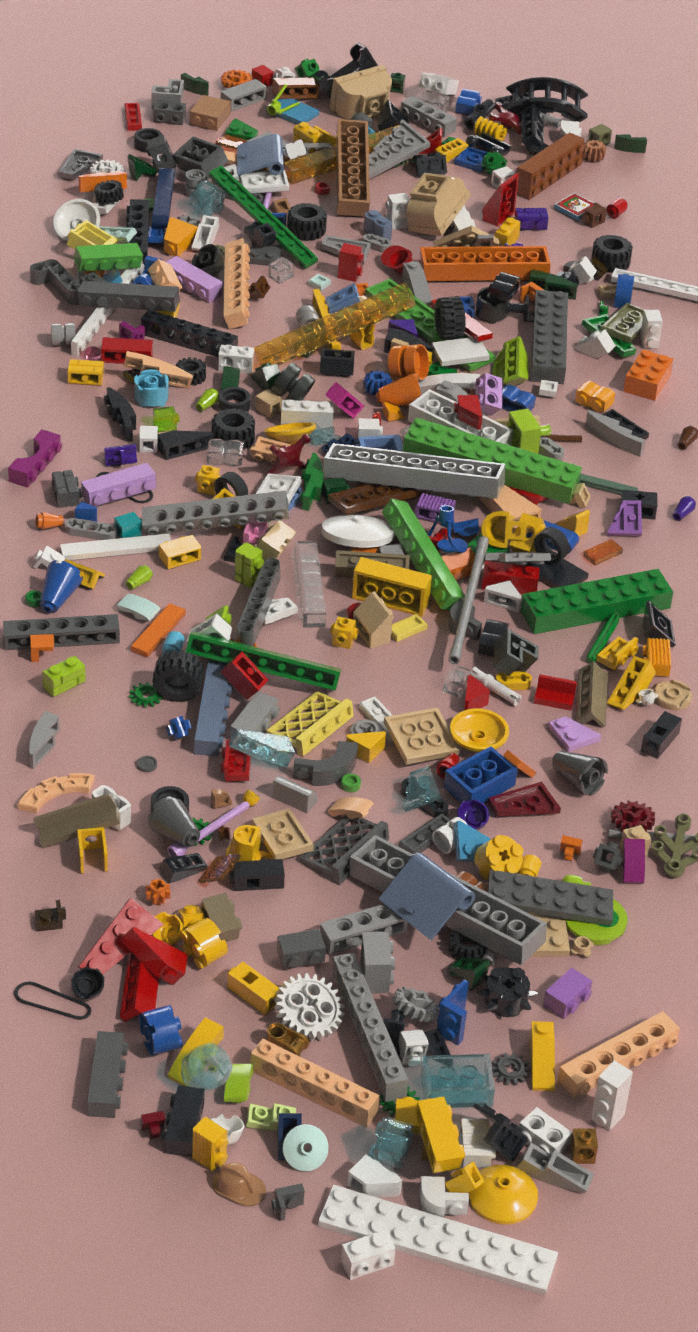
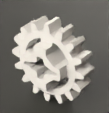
M109 159L106 161L101 160L100 162L96 161L90 167V174L124 172L123 165H120V162L115 163V160L109 161Z

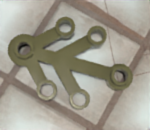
M681 813L675 818L674 826L677 829L675 843L666 834V827L658 825L654 829V836L661 841L656 840L651 844V852L656 854L665 863L664 871L672 879L681 877L685 867L698 862V856L695 855L698 854V848H696L698 847V833L695 835V839L683 844L685 832L691 828V818L685 813ZM664 845L673 853L672 858L663 850ZM693 850L691 856L680 860L681 855Z

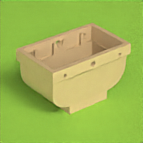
M379 65L334 78L329 109L345 119H351L355 113L359 112L365 113L371 119L376 118L390 97L392 79L386 72L387 68L384 65Z
M424 173L410 192L411 199L407 206V227L409 232L442 236L471 196L470 190L466 189L462 179Z

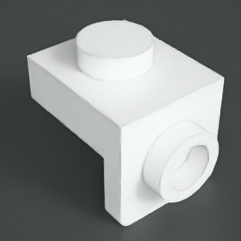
M46 545L42 551L39 550L34 556L36 561L33 567L37 569L41 563L48 567L49 563L57 560L56 563H62L65 557Z

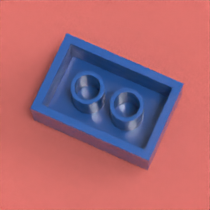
M490 746L446 770L444 788L461 803L474 799L485 803L489 797L499 795L515 786L517 768Z

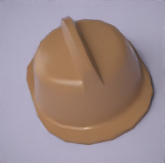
M234 1162L222 1165L212 1181L213 1189L216 1193L243 1206L257 1205L266 1195V1186L263 1181L249 1173L247 1168L240 1163Z

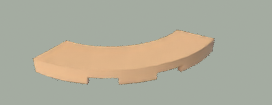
M71 773L69 776L59 778L54 776L41 781L40 785L33 789L30 788L22 796L17 804L18 810L38 813L39 809L46 802L59 795L67 793L89 794L95 780V775Z

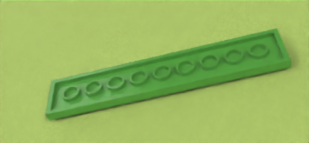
M391 279L365 289V295L399 320L414 319L417 333L431 344L432 342L471 338L464 333L462 338L440 339L435 327L434 310ZM487 350L490 355L489 360L460 365L469 372L494 362L496 355Z

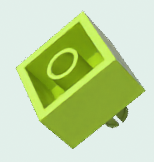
M529 409L509 412L508 428L513 430L512 446L538 454L540 437L551 435L550 425L539 426Z

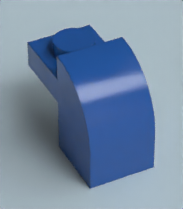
M618 274L614 308H622L626 303L631 304L634 276Z

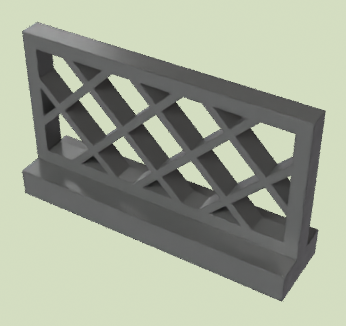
M346 815L314 844V851L304 853L299 858L300 863L332 876L333 882L340 885L350 876L351 855L374 835L386 841L389 840L388 823L380 821L376 824L364 818L350 820ZM350 821L357 823V825L346 826ZM371 829L369 832L362 833V830ZM359 831L360 834L348 835L347 832ZM345 833V836L333 837L336 834ZM360 840L356 844L349 843V841ZM347 842V845L335 847V843ZM323 845H333V847L321 849ZM348 851L344 855L337 856L338 852ZM331 853H334L335 855L333 857L323 858L322 856ZM320 855V859H309L312 856ZM334 863L331 868L324 864Z

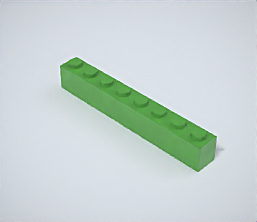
M391 498L382 510L384 517L406 553L410 555V559L417 571L432 575L430 592L439 607L450 611L451 607L458 600L464 601L465 594L409 504Z

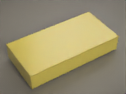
M418 614L412 615L392 624L391 637L396 642H399L426 630L428 624Z

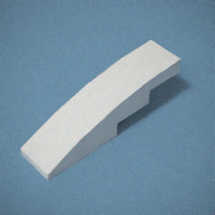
M447 373L427 376L424 380L418 381L421 394H424L429 389L436 392V388L444 380L461 388L476 389L475 381L480 377V374Z

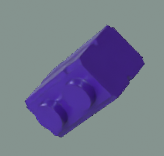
M515 208L514 219L521 222L520 230H547L548 213L546 208Z

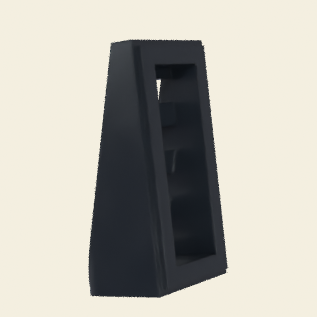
M199 853L163 859L160 872L168 883H173L207 870L208 865Z

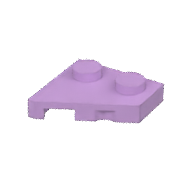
M566 716L550 721L548 728L568 752L601 740L599 733Z

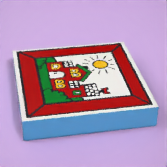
M573 193L554 205V209L579 221L582 219L585 209L594 206V203Z

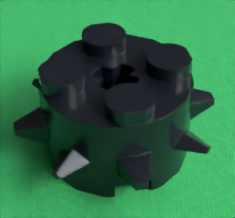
M509 967L494 968L491 970L490 975L484 976L487 987L484 990L478 991V994L485 996L488 1010L496 1011L497 1015L501 1017H515L523 1009H531L528 996L537 994V991L530 990V982L523 969Z

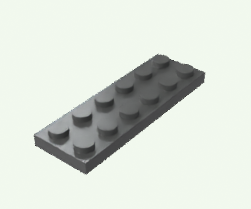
M491 869L489 871L487 892L525 912L608 926L612 925L613 889Z

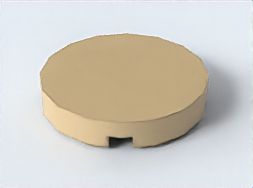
M670 680V682L662 681L656 685L654 693L658 694V697L654 700L658 705L668 710L687 708L692 701L693 695L688 685L677 680Z

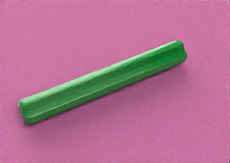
M612 613L586 656L588 663L596 662L597 655L604 649L619 623V615Z

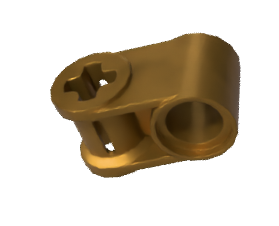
M273 1023L268 1026L266 1040L297 1056H300L301 1052L310 1045L305 1035L281 1023Z

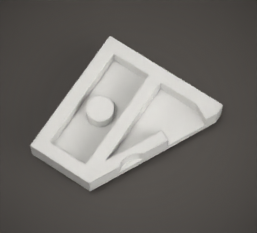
M289 598L272 599L263 623L265 625L294 615L298 613V607Z

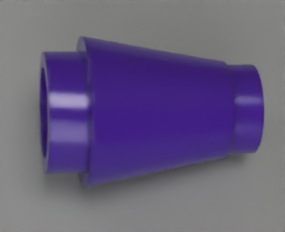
M690 496L682 497L672 514L673 518L681 521L694 511L696 506L695 500Z

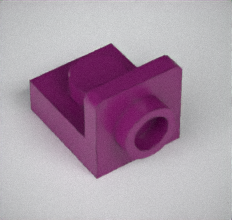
M123 321L119 323V338L145 339V326L140 325L134 328Z

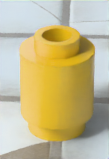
M535 855L523 856L522 866L517 874L537 877L542 865L540 859Z

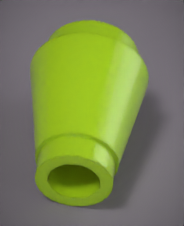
M213 388L206 389L195 404L197 410L203 412L216 404L219 399V393Z
M147 565L138 566L125 583L130 590H133L149 582L153 573Z

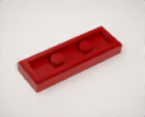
M124 103L127 131L142 129L139 103Z

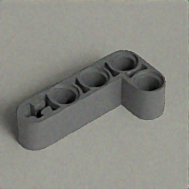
M48 259L30 266V282L32 284L41 285L49 282L69 304L79 305L78 290L80 284L57 260Z

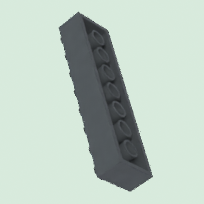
M536 290L533 316L531 382L541 383V380H547L564 385L567 354L568 293Z

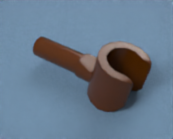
M221 826L218 828L219 841L225 838L231 840L229 827Z

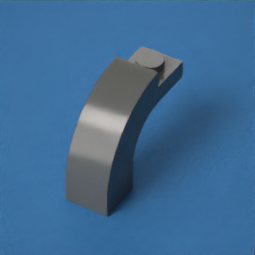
M338 741L335 754L325 760L295 758L293 778L312 780V786H326L340 782L345 774L352 773L355 768L358 743Z

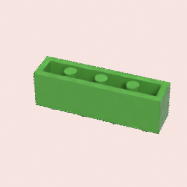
M137 243L76 246L73 259L79 272L131 269L141 267L143 254Z

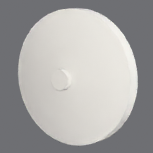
M339 515L330 517L322 523V535L329 541L344 546L359 548L379 547L389 544L394 539V531L388 522L370 516Z

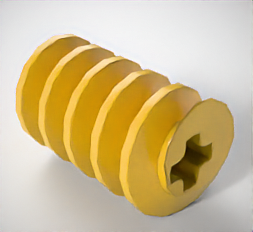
M480 116L475 123L474 132L478 136H481V133L484 132L504 141L507 129H503L501 124L498 126L497 122L493 123L492 120L489 121L487 118L484 119Z

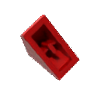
M441 127L426 138L430 142V147L419 154L435 153V149L441 146L443 130Z
M468 675L464 710L481 709L488 705L490 690L472 675Z

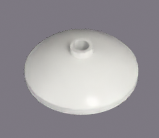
M70 200L56 211L53 220L54 229L60 238L68 241V233L85 220L99 228L100 213L97 207L88 200Z

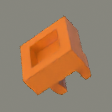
M566 835L562 836L560 851H564V860L572 861L574 854H581L582 839Z

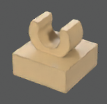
M584 483L577 484L570 501L571 504L577 503L579 508L586 507L591 498Z

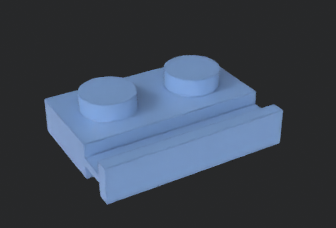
M355 283L326 297L329 313L332 316L340 313L344 307L350 308L361 302Z

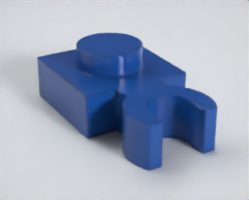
M472 296L460 297L465 313L470 314L473 318L475 304Z

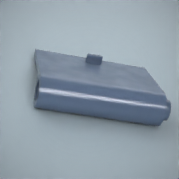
M275 133L237 145L238 176L268 167V170L273 175L281 174L284 170L282 137Z
M416 853L409 858L407 864L379 897V900L432 941L457 908L466 910L472 905L475 894L424 854Z

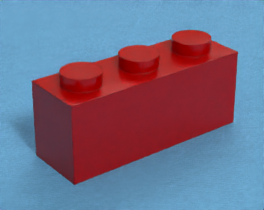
M103 337L101 361H104V363L124 364L127 351L153 357V340Z
M485 561L481 590H485L486 586L511 581L519 594L537 591L540 568Z

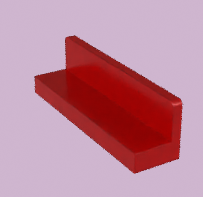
M132 952L128 954L120 1018L125 1022L136 1015H140L142 1012L155 1009L159 978L154 976Z

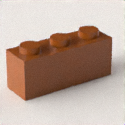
M273 78L272 93L275 96L287 84L279 99L318 98L320 84L315 78Z

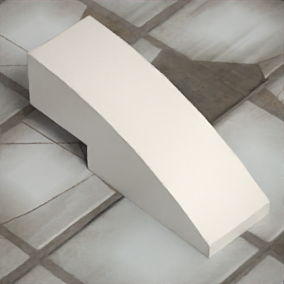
M203 215L193 241L192 250L200 251L201 247L213 244L220 226L219 217Z

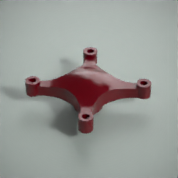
M496 102L494 108L499 114L491 113L489 120L501 122L500 124L504 128L511 129L512 127L518 134L522 135V127L519 125V123H522V116L504 109L500 102Z
M304 434L291 446L284 445L278 448L275 445H271L269 449L274 455L276 454L277 458L274 466L266 475L268 473L277 474L293 466H298L301 470L306 469V464L303 460H300V454L303 446L311 441L310 437Z

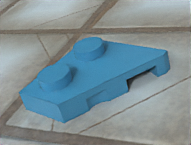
M456 821L454 823L457 861L475 862L476 850L491 838L461 821Z

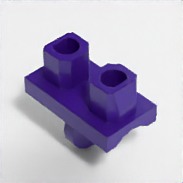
M136 444L104 448L106 466L137 462Z

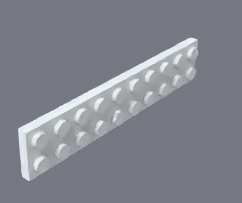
M334 1184L318 1221L319 1227L358 1239L386 1230L397 1251L542 1295H546L558 1258V1252Z

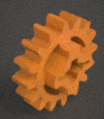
M235 69L228 70V73L224 72L221 75V85L224 88L227 87V89L252 80L250 73L240 69L238 71Z

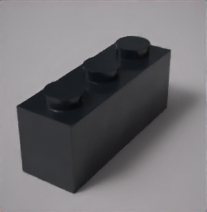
M178 1085L176 1094L172 1093L170 1107L173 1108L172 1112H167L166 1125H168L167 1130L163 1129L161 1143L165 1144V1153L192 1157L193 1128L201 1121L205 1104V1089Z

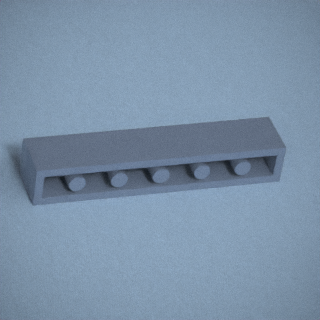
M208 660L194 740V754L218 756L219 748L222 749L224 744V737H221V735H225L226 723L223 722H227L228 710L225 709L230 707V697L228 695L232 694V684L220 672L228 664L225 662Z

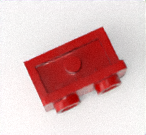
M226 740V747H222V759L224 761H221V773H225V781H250L251 747L231 748V740Z

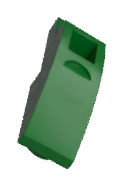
M312 453L311 458L307 459L306 470L303 469L301 477L304 480L305 492H301L300 502L303 503L302 510L306 511L310 510L313 500L320 502L322 497L323 467L316 453Z

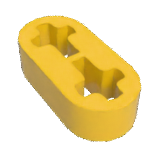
M500 672L496 675V680L511 690H528L531 687L532 676L527 672H513L510 676Z

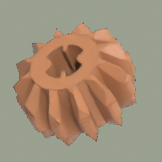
M593 139L584 142L582 154L584 160L600 162L604 159L606 145L603 142L594 141Z

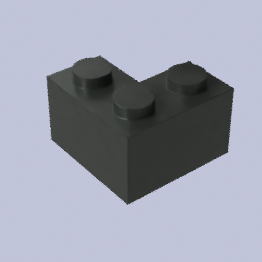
M509 629L494 642L493 668L507 676H510L516 669L526 672L538 660V646Z

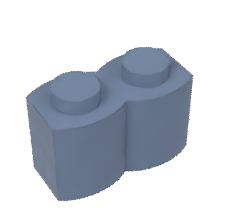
M370 210L364 213L365 233L375 234L391 241L392 222L388 218L383 217L377 210Z

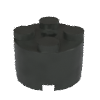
M485 287L478 292L476 315L487 320L490 324H495L497 321L508 317L509 302L491 298L490 292H488L489 287Z

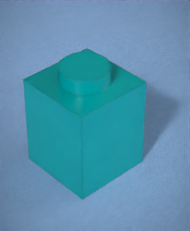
M135 512L114 517V526L117 528V536L119 538L142 536V519Z

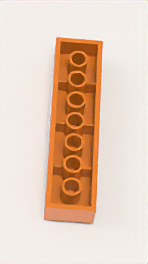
M546 246L420 247L419 263L424 270L428 282L494 281L495 277L501 272L521 277L520 280L527 281L530 280L531 270L550 273L551 263Z

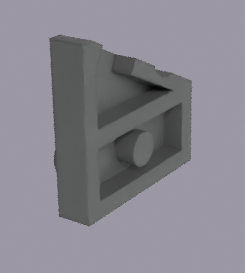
M275 245L250 249V253H248L250 262L248 263L278 267L282 246Z

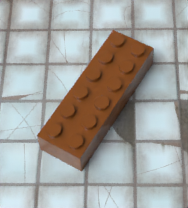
M569 132L517 167V173L519 174L517 195L530 200L579 167L583 161L584 138Z

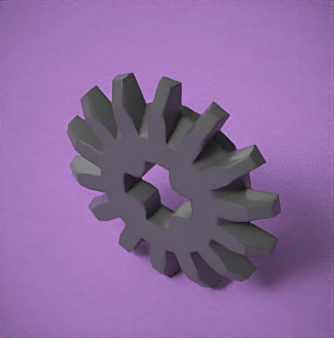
M506 1052L503 1058L499 1055L496 1056L498 1062L492 1061V1064L496 1066H491V1070L495 1072L493 1076L500 1077L498 1079L499 1082L504 1081L506 1078V1085L510 1084V1080L515 1085H518L517 1079L520 1082H525L523 1077L530 1076L526 1072L531 1071V1067H525L529 1062H522L523 1056L521 1055L518 1058L515 1056V1053H512V1056H508ZM513 1066L515 1071L508 1073L507 1068Z

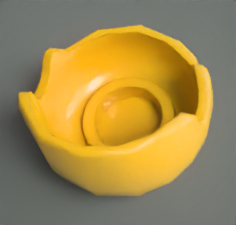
M161 912L154 916L164 925L154 932L152 936L168 945L177 943L181 939L180 932L184 930L181 920L175 914L169 915L166 912Z

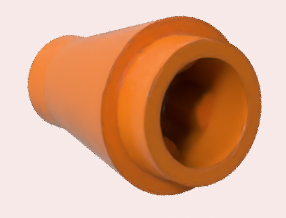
M45 512L36 514V528L44 530L63 526V516Z

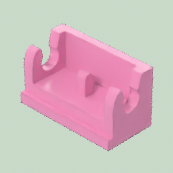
M268 521L264 523H248L243 533V544L247 542L253 546L255 544L258 545L259 543L257 542L263 534H267Z

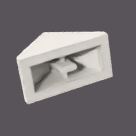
M511 581L486 586L484 603L519 613L522 596Z

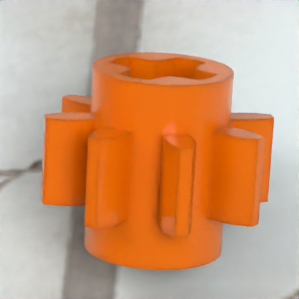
M162 879L151 880L150 885L145 886L146 900H150L153 905L165 904L166 899L171 898L170 884H166Z

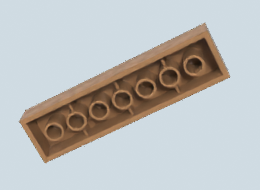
M338 119L337 215L364 217V213L369 212L368 121Z

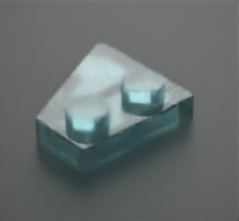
M429 766L410 772L409 784L405 792L407 796L405 802H403L405 812L442 799Z

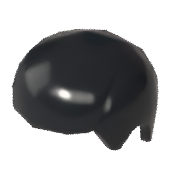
M84 967L75 972L71 979V990L77 998L82 1000H93L100 996L104 989V976L98 968Z

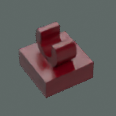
M164 1111L141 1115V1131L149 1129L150 1139L160 1137V1127H164L166 1120Z

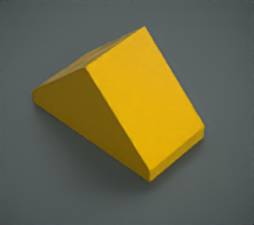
M588 509L570 515L556 522V525L581 536L587 533L590 511Z
M385 731L346 734V742L358 743L357 757L367 763H370L385 749Z

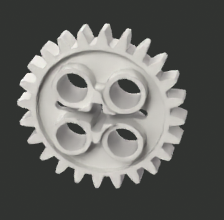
M308 973L303 978L300 974H297L295 979L291 976L287 982L284 981L276 993L274 1009L279 1011L276 1018H283L281 1024H287L288 1028L302 1033L306 1037L309 1036L311 1042L316 1037L319 1041L324 1036L329 1038L341 1025V1019L345 1015L342 1012L345 1005L339 1004L343 998L336 997L338 989H330L332 983L324 984L325 978L318 981L316 974L312 979Z

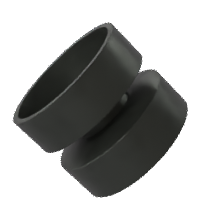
M292 362L278 375L271 391L280 397L289 392L286 400L302 401L316 380L307 373L298 379L302 369Z

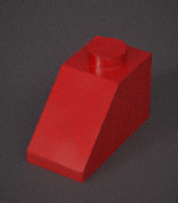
M457 395V402H454L453 408L454 413H457L458 420L477 430H481L483 415L478 395Z

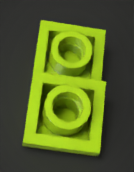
M253 1063L230 1065L225 1085L224 1102L242 1103L247 1101L251 1091L250 1080L254 1072Z

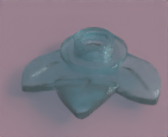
M317 424L316 429L309 435L310 443L314 445L328 443L333 438L338 440L341 436L334 435V427L320 428Z

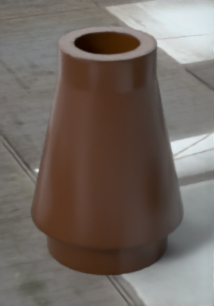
M694 426L685 427L677 443L678 448L686 450L698 438V430Z

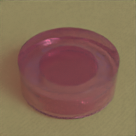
M95 346L88 347L84 350V357L89 361H97L101 358V350Z

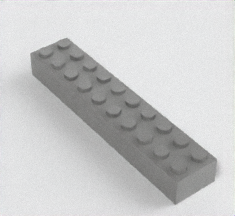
M333 443L324 457V477L330 479L344 478L348 482L359 481L365 484L375 483L382 486L391 485L398 486L399 488H415L419 491L432 490L436 493L448 492L453 495L464 494L470 497L481 496L487 499L498 498L505 483V464Z
M374 835L350 856V876L383 893L413 854ZM449 873L474 892L475 899L468 909L461 910L457 908L444 924L445 926L519 965H522L546 942V922Z

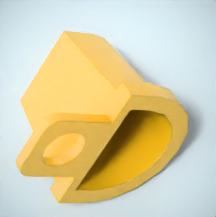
M496 511L487 515L483 520L481 527L482 535L489 539L490 545L508 548L511 539L524 540L526 538L527 524L514 521V516L510 515L509 511ZM516 525L522 528V534L519 536L513 534V527Z
M242 825L235 829L231 844L226 849V858L228 860L232 858L228 864L231 868L233 862L254 861L265 857L271 860L274 859L269 852L260 851L262 845L261 827Z

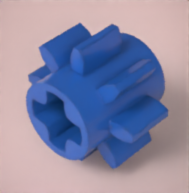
M183 716L169 720L170 725L166 727L168 736L174 735L176 740L188 736V730L192 727L189 719L184 720Z

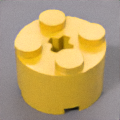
M497 835L476 850L474 861L480 870L478 872L486 880H488L490 869L509 873L518 872L523 862V848L512 838Z
M203 918L180 932L184 945H182L184 953L188 954V957L191 955L194 958V962L200 970L228 953L225 939L221 941L218 936L221 931L209 918Z

